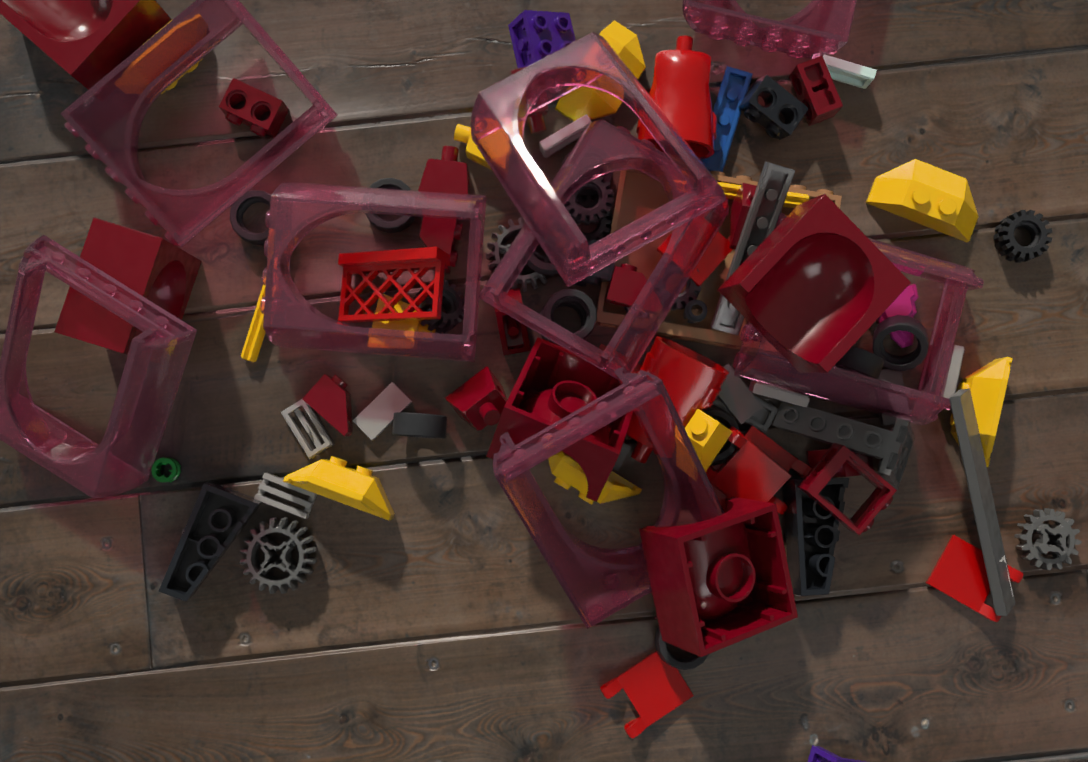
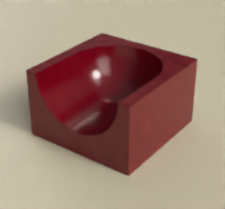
M0 0V14L99 99L114 84L110 78L113 74L117 73L122 63L172 20L156 0Z
M823 194L797 205L719 287L718 291L799 373H828L911 282L826 194Z
M93 217L54 332L128 355L130 353L167 364L202 261L163 238Z
M537 337L503 408L486 457L498 461L500 455L506 449L520 443H542L555 447L568 454L580 465L588 483L586 498L597 502L619 457L644 380Z
M731 497L725 499L727 512L715 518L680 526H646L639 529L662 641L703 657L798 618L775 503Z

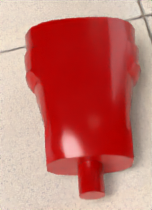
M679 36L677 38L676 50H663L656 53L652 87L645 107L639 113L636 130L638 136L635 148L642 154L673 159H704L714 154L717 118L712 111L709 89L711 56L703 52L692 51L693 38L690 36Z
M657 336L651 351L647 352L643 365L640 367V375L644 381L626 433L629 437L638 441L631 457L638 462L646 463L653 449L665 455L673 456L681 442L682 431L697 409L703 411L713 405V402L722 390L721 386L729 372L706 356L673 340Z

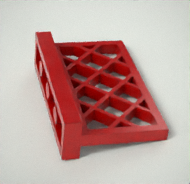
M438 247L340 253L338 265L343 267L338 321L350 323L441 319L445 266H450L451 255ZM435 269V279L427 286L421 278L428 270ZM404 271H409L413 277L402 287L396 279ZM384 272L388 278L377 288L372 281L379 273ZM352 274H360L364 280L353 289L351 286ZM418 282L424 290L413 300L407 292ZM394 284L399 292L388 301L383 293ZM369 285L374 293L364 302L359 295ZM430 295L433 299L432 311L423 312L419 305ZM405 297L410 305L402 313H398L394 306ZM380 298L385 306L378 314H374L370 307ZM356 299L361 307L354 315H348L349 305Z

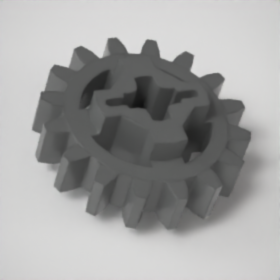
M1045 508L1044 512L1039 509L1033 510L1034 516L1025 514L1026 524H1017L1022 530L1021 534L1014 535L1015 538L1021 539V543L1016 546V549L1025 551L1021 556L1022 559L1031 560V566H1041V569L1051 570L1052 567L1062 569V562L1071 564L1070 554H1079L1074 549V545H1079L1082 542L1075 539V535L1080 530L1071 528L1074 520L1065 518L1064 512H1055L1054 509ZM1047 520H1050V521L1054 522V524H1053V525H1052V524L1047 525V524H1044L1043 522H1044V521H1047ZM1047 553L1053 555L1052 557L1048 558L1040 556L1041 554Z

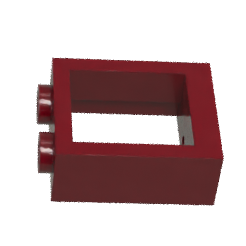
M837 443L831 446L798 486L849 531L857 535L868 531L872 527L874 517L880 510L886 509L891 504L892 496L897 491L846 446ZM845 462L876 487L851 519L820 494V491Z

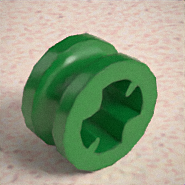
M160 458L153 463L151 468L152 475L159 482H173L180 476L181 466L176 459ZM163 464L171 465L172 470H169V472L172 473L170 476L161 474V470H164L161 468Z

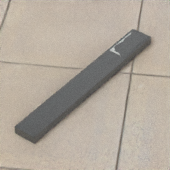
M970 388L960 389L949 400L995 613L997 616H1007L1016 604L971 391Z

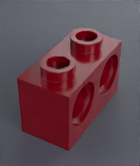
M823 56L795 66L789 79L797 99L809 108L804 115L808 125L811 126L834 117L843 107V104Z
M235 78L232 79L219 105V108L226 115L225 119L237 126L243 123L250 127L249 130L263 138L266 134L273 138L276 137L289 111L282 100ZM246 101L242 109H236L239 102ZM271 112L267 120L260 121L262 114Z

